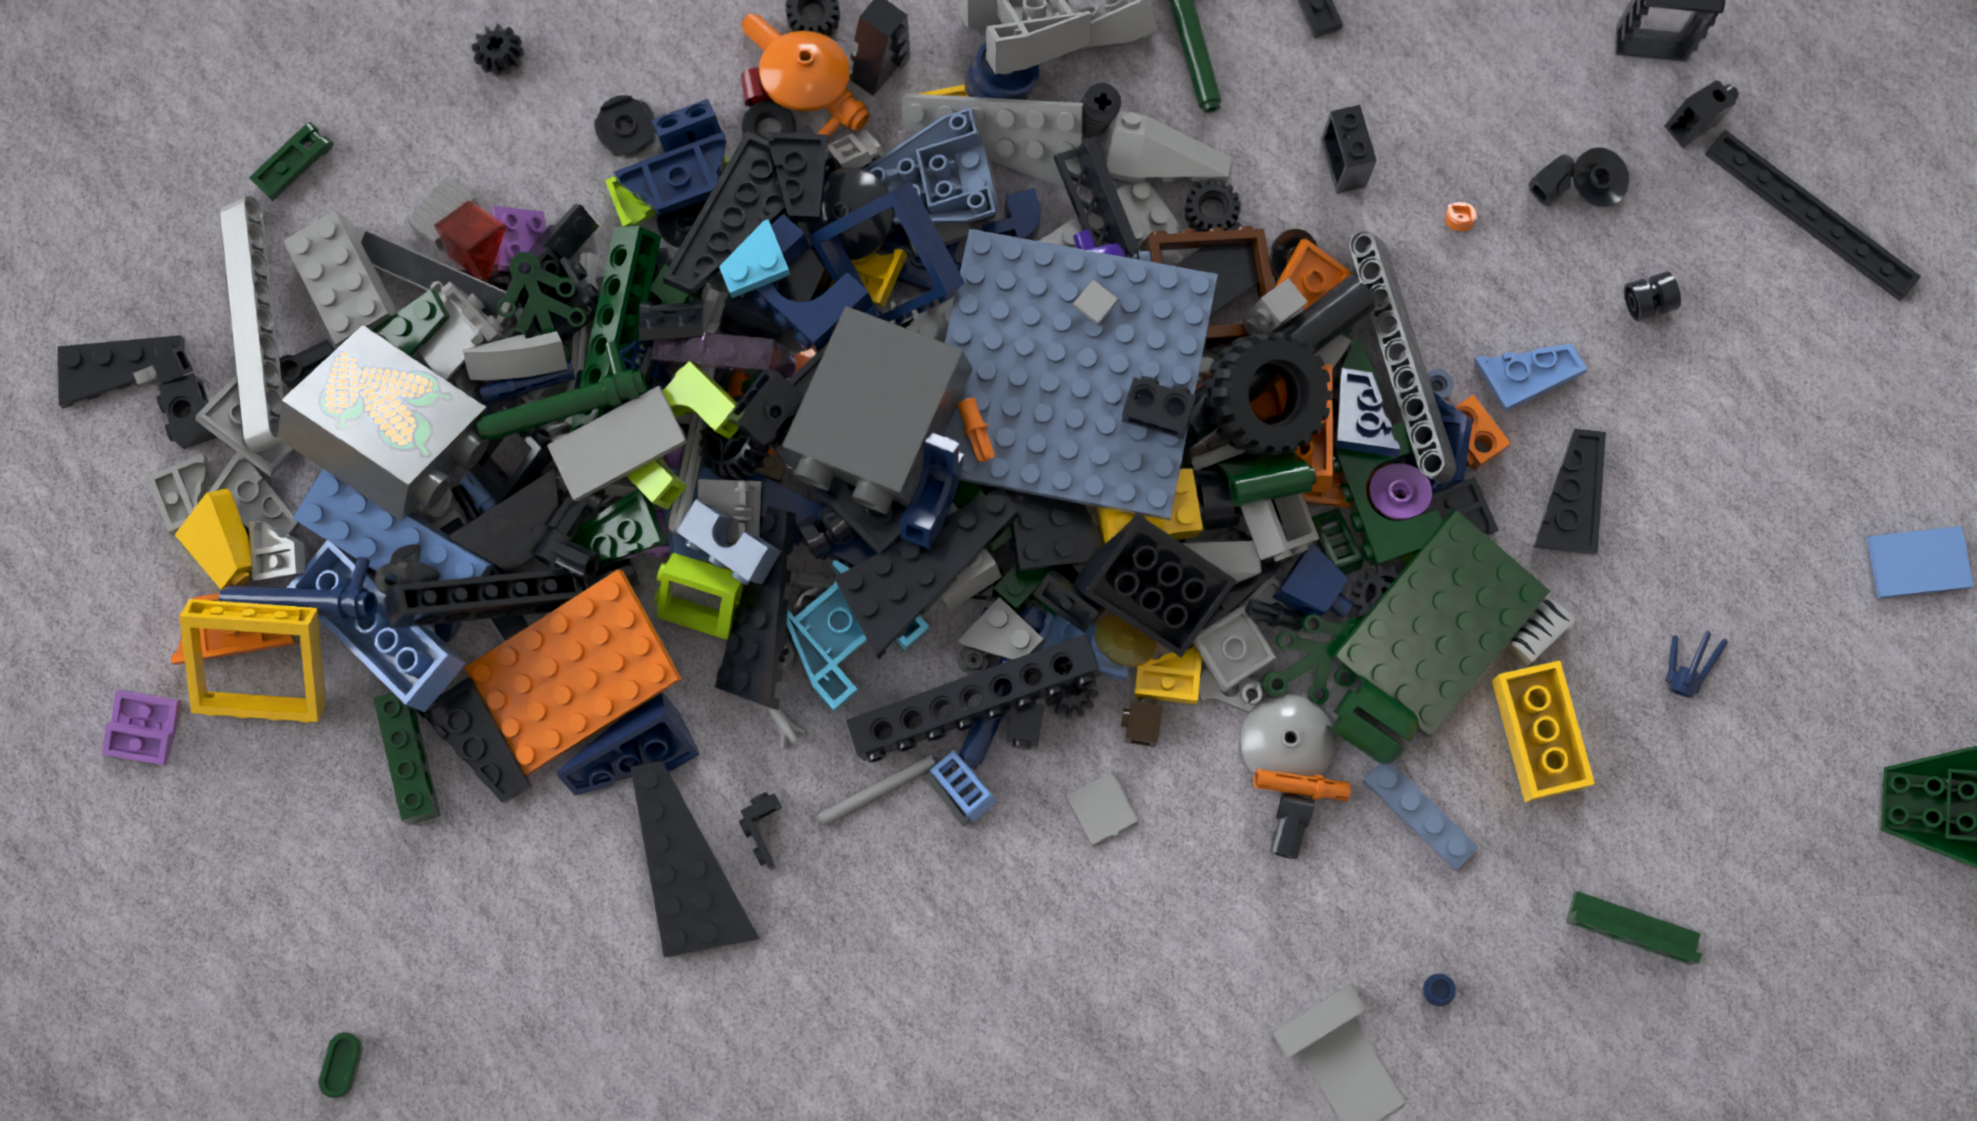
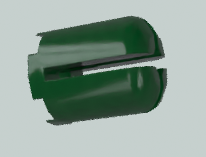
M1361 675L1358 677L1363 681L1356 691L1351 689L1347 691L1334 710V713L1339 716L1332 727L1326 724L1325 728L1337 734L1376 762L1389 764L1401 757L1406 748L1354 713V709L1358 707L1410 742L1417 733L1418 717L1414 711Z

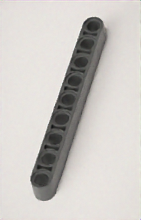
M1358 231L1350 240V252L1359 280L1368 288L1375 302V308L1370 312L1418 468L1422 474L1438 483H1447L1456 474L1455 458L1387 246L1369 231ZM1371 244L1370 249L1365 252L1367 246ZM1380 270L1379 275L1373 279L1374 274ZM1387 296H1389L1388 301L1386 302V304H1384V305L1382 306L1383 300H1384ZM1397 323L1396 329L1390 333L1392 326ZM1406 350L1405 356L1399 360L1400 354ZM1415 377L1414 383L1408 388V382ZM1423 405V411L1416 416L1417 409ZM1432 432V439L1425 444L1427 435ZM1441 460V467L1438 471L1434 472L1435 464Z

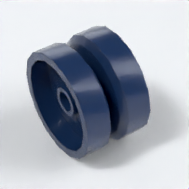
M985 42L980 46L965 75V90L969 97L1027 100L1028 95L1038 80L1039 64L1024 70L1013 71L1010 74H995L986 60Z

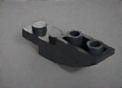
M574 204L556 225H549L528 252L538 257L542 269L561 277L566 270L560 259L565 256L570 260L598 229L599 225L581 204ZM524 262L519 265V269L522 273H529L531 266ZM512 276V278H511V280H510V282H509V284H508V287H507L506 291L508 290V288H509V286H510V284H511V282H512V280H513V276ZM537 280L541 292L546 294L552 286ZM525 284L516 299V302L522 309H524L529 298Z

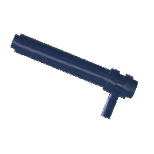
M358 557L349 588L336 587L333 590L228 586L222 589L219 594V601L317 608L318 615H331L335 619L351 618L365 620L368 617H372L378 607L375 593L363 588L370 560L364 557Z
M1023 606L1021 612L1018 611L1017 614L1037 633H1041L1046 624L1044 622L1046 615L1032 607ZM984 607L981 616L988 608ZM1001 657L998 665L1011 660ZM1003 684L998 690V696L1004 697L1009 695L1012 690V684ZM987 717L975 721L976 725L969 729L959 752V756L969 768L976 770L978 765H982L1002 717L988 720Z

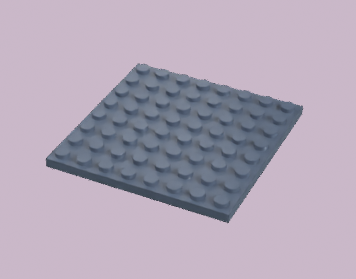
M969 229L960 270L965 283L956 288L945 344L963 350L973 368L959 402L968 398H976L983 423L988 425L986 431L995 456L987 462H978L976 460L970 440L964 436L963 432L966 429L956 406L944 436L959 443V452L964 454L960 481L1170 521L1188 427L1183 440L1122 422V412L1133 377L1141 379L1142 376L1151 377L1160 382L1159 385L1172 388L1173 385L1182 386L1191 391L1190 394L1195 395L1218 274ZM1092 280L1118 298L1117 304L1099 326L1073 307V303ZM1140 395L1135 399V402L1141 407H1147L1153 403V400L1147 395ZM1171 404L1166 408L1167 412L1172 416H1179L1184 412L1183 408L1178 404Z

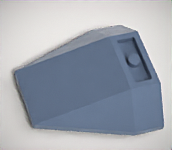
M971 107L940 117L884 154V157L878 158L863 168V170L876 175L886 185L889 192L911 181L933 224H965L997 214L998 199L989 160ZM894 210L893 224H902Z

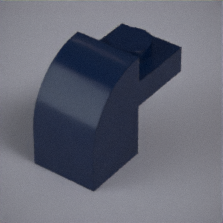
M1035 188L1005 195V208L1008 219L982 225V231L1034 240L1039 231L1041 213Z

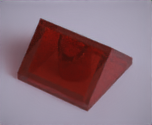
M466 201L434 224V227L448 257L479 280L488 282L507 226L473 201Z

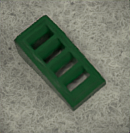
M1339 507L1312 516L1311 518L1319 537L1317 540L1320 548L1344 575L1362 569L1363 556ZM1333 522L1337 523V526L1325 530L1322 529L1324 525ZM1341 533V537L1328 541L1327 538ZM1346 546L1345 549L1333 552V549Z

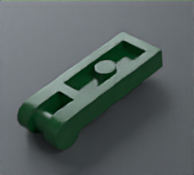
M309 122L261 165L249 179L270 200L274 201L320 156L329 153L334 143L327 136H321L319 129L312 122ZM306 142H311L313 145L307 150L303 145Z

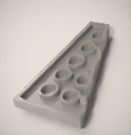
M903 93L901 96V126L919 132L942 116L971 107L986 148L988 160L1066 189L1053 157L1058 153L1078 148L1082 143L1084 103ZM1078 157L1064 160L1069 171L1077 175L1080 174L1082 167ZM1079 184V187H1078V189H1077V193H1078L1079 195H1080L1081 189H1082V185H1081V184Z

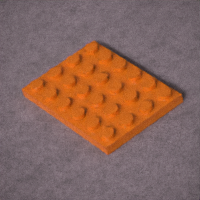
M616 570L464 667L468 676L475 682L527 776L682 680L623 570Z

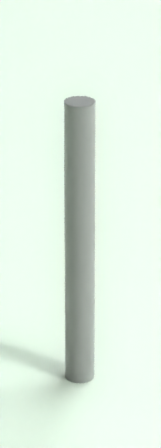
M929 755L818 815L823 825H826L930 770L936 764L932 756Z

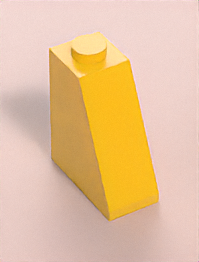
M228 488L207 492L175 533V536L221 590L228 586H243L251 578V547L233 495Z

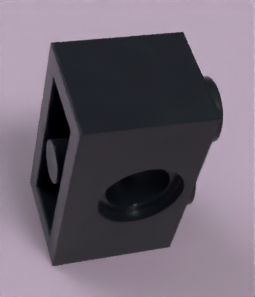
M191 373L158 384L160 395L157 396V402L162 413L167 415L169 423L165 424V429L171 442L174 441L180 447L186 449L218 438L195 420L196 415L209 403L203 381L199 377ZM186 407H191L190 413L186 417L180 418L181 411Z

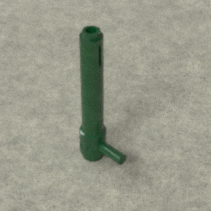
M1167 0L1171 5L1199 108L1203 109L1204 113L1215 112L1221 108L1220 103L1222 99L1194 0Z
M608 342L605 344V349L612 375L603 377L602 381L483 416L482 420L477 422L479 434L483 440L488 438L492 441L610 405L613 408L623 405V401L640 398V395L648 392L644 375L641 370L633 371V369L625 371L617 342Z

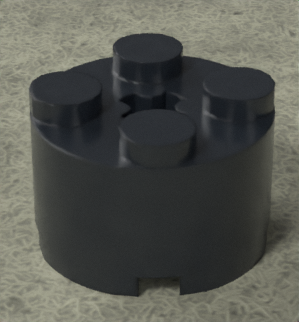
M1216 467L1201 468L1199 470L1193 469L1203 526L1202 531L1237 527L1240 515L1234 516L1236 506L1230 494L1228 478Z

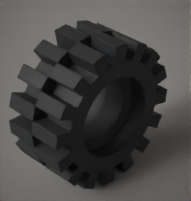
M837 0L786 1L787 22L789 28H792V32L811 31L822 35L827 34L831 37L833 35V28L837 30L839 26L838 21H840V9ZM809 4H818L823 7L825 12L821 19L807 21L801 15L803 8Z
M1209 179L1207 184L1203 180L1199 182L1198 187L1194 186L1191 189V193L1188 194L1184 210L1186 212L1185 220L1189 221V228H1195L1196 232H1206L1216 227H1222L1226 231L1234 226L1239 217L1241 201H1238V193H1233V186L1229 184L1228 187H1225V181L1223 180L1216 184L1214 183L1215 179ZM1208 199L1218 200L1224 207V213L1215 219L1208 218L1201 211L1202 203Z

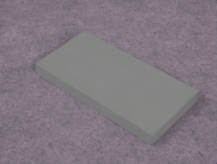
M659 386L640 395V398L623 404L547 445L575 502L584 499L688 443Z

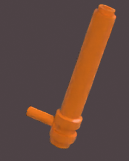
M750 13L741 23L744 34L763 50L776 38L782 36L759 14L754 15ZM802 58L801 60L808 61L809 59ZM846 88L843 95L827 107L826 110L833 117L817 134H827L828 138H830L842 124L847 129H853L857 132L867 124L871 113L867 111L868 107L861 100L856 101L854 99L855 95Z

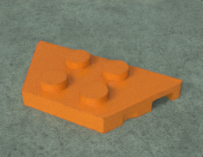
M220 593L198 596L193 599L219 601ZM199 628L203 661L296 645L294 637L289 634ZM182 638L176 654L173 653L171 657V663L174 665L185 664Z

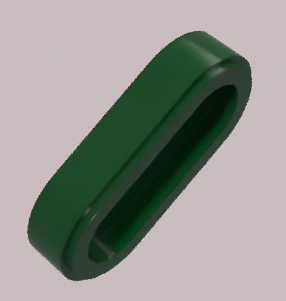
M339 1033L328 1044L318 1080L321 1092L327 1097H344L353 1087L363 1052L362 1042L355 1034Z

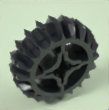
M743 396L732 398L738 403ZM706 422L704 430L699 431L703 435V439L698 442L699 446L703 448L699 456L705 460L704 465L711 469V472L725 479L746 480L748 475H756V468L764 467V458L771 457L768 453L770 446L767 443L764 446L753 442L740 429L730 439L714 431Z

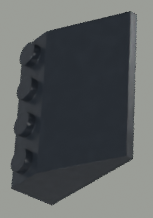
M1137 514L1090 558L1073 583L1084 595L1182 658L1237 580Z

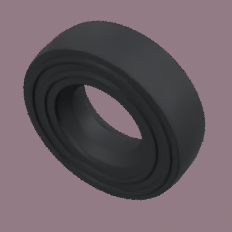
M772 100L761 101L751 106L745 113L742 121L743 136L747 131L768 140V138L761 136L757 131L758 124L765 118L776 119L781 125V133L796 132V122L792 112Z

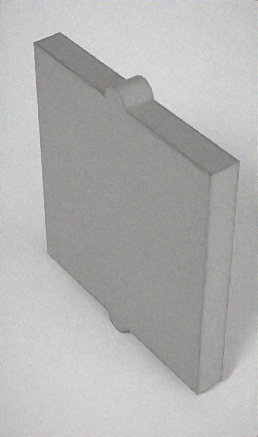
M1113 772L1093 782L1087 781L1086 786L1066 795L1091 846L1110 836L1117 837L1119 831L1138 822Z

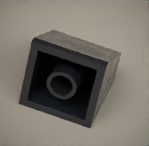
M812 246L811 249L808 248L788 267L791 275L779 279L778 293L781 296L794 302H808L823 295L829 289L832 278L815 247ZM750 291L745 293L744 299L755 303L752 298L754 295Z

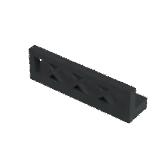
M1096 138L1085 139L1078 148L1056 154L1053 157L1082 231H1091L1096 247L1100 246L1102 240L1110 244L1116 243L1123 248L1127 258H1132L1140 248ZM1078 157L1082 167L1080 174L1077 175L1069 171L1064 160ZM1079 184L1091 190L1093 197L1090 203L1079 198L1077 193ZM1091 212L1102 217L1104 226L1101 231L1090 226L1088 217Z

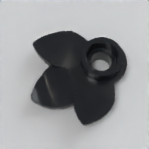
M411 544L394 551L390 563L378 569L375 575V585L381 593L387 595L394 587L388 586L385 583V577L390 573L397 576L398 581L396 584L438 581L440 573L432 566L419 562L421 547L420 545Z

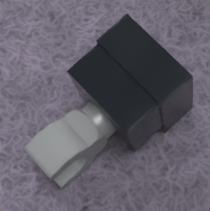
M181 345L151 358L152 366L137 371L133 375L139 385L156 377H159L161 383L194 370Z

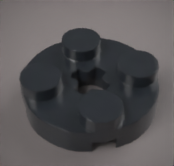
M620 95L607 100L601 106L597 119L595 118L594 128L599 142L616 157L638 154L655 140V128L652 123L654 115L651 108L644 101L633 99L632 96ZM625 119L628 123L633 122V126L626 132L617 129L621 126L620 121Z

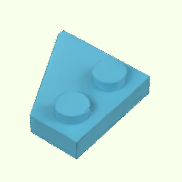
M768 219L764 220L719 266L732 298L791 275Z

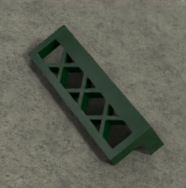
M1578 891L1574 892L1565 923L1687 965L1700 963L1702 953L1696 952L1700 933Z

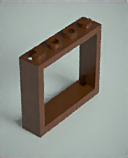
M1242 226L1235 230L1225 231L1222 227H1216L1206 232L1185 229L1173 234H1167L1166 231L1160 230L1150 233L1140 245V251H1150L1151 262L1162 264L1160 250L1195 249L1208 245L1252 243L1259 283L1256 284L1259 300L1275 288L1264 228L1253 229L1252 226ZM1244 323L1208 326L1204 347L1231 345V342L1236 339L1247 337L1250 334L1246 331Z

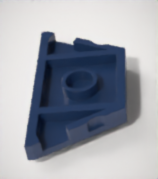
M723 131L613 172L619 184L662 216L709 198L722 175L727 140Z
M1435 392L1433 393L1455 458L1457 470L1454 478L1447 483H1438L1427 477L1432 486V495L1463 482L1473 424L1472 418ZM1423 405L1417 409L1416 416L1423 411ZM1432 432L1427 435L1425 444L1432 439ZM1414 453L1406 457L1405 464L1419 469ZM1441 460L1435 464L1434 472L1438 471L1441 467Z

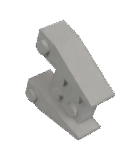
M959 0V16L967 29L980 30L986 27V60L995 74H1010L1013 71L1030 68L1089 46L1091 13L1090 11L1073 13L1068 6L1069 0Z

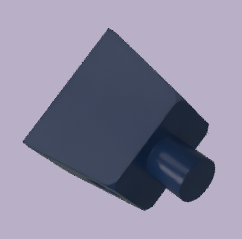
M1312 543L1309 546L1310 549L1303 551L1272 597L1302 612L1304 615L1314 614L1322 617L1330 609L1343 619L1353 606L1351 601L1340 594L1348 579Z

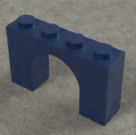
M783 214L771 227L787 267H789L810 246L805 233ZM848 272L823 295L808 302H794L781 296L778 293L779 280L750 291L754 295L752 297L762 310L766 311L769 309L775 314L773 318L785 331L790 328L796 334L794 337L805 350L811 348L816 353L830 341L845 306L863 313L873 306L869 291Z

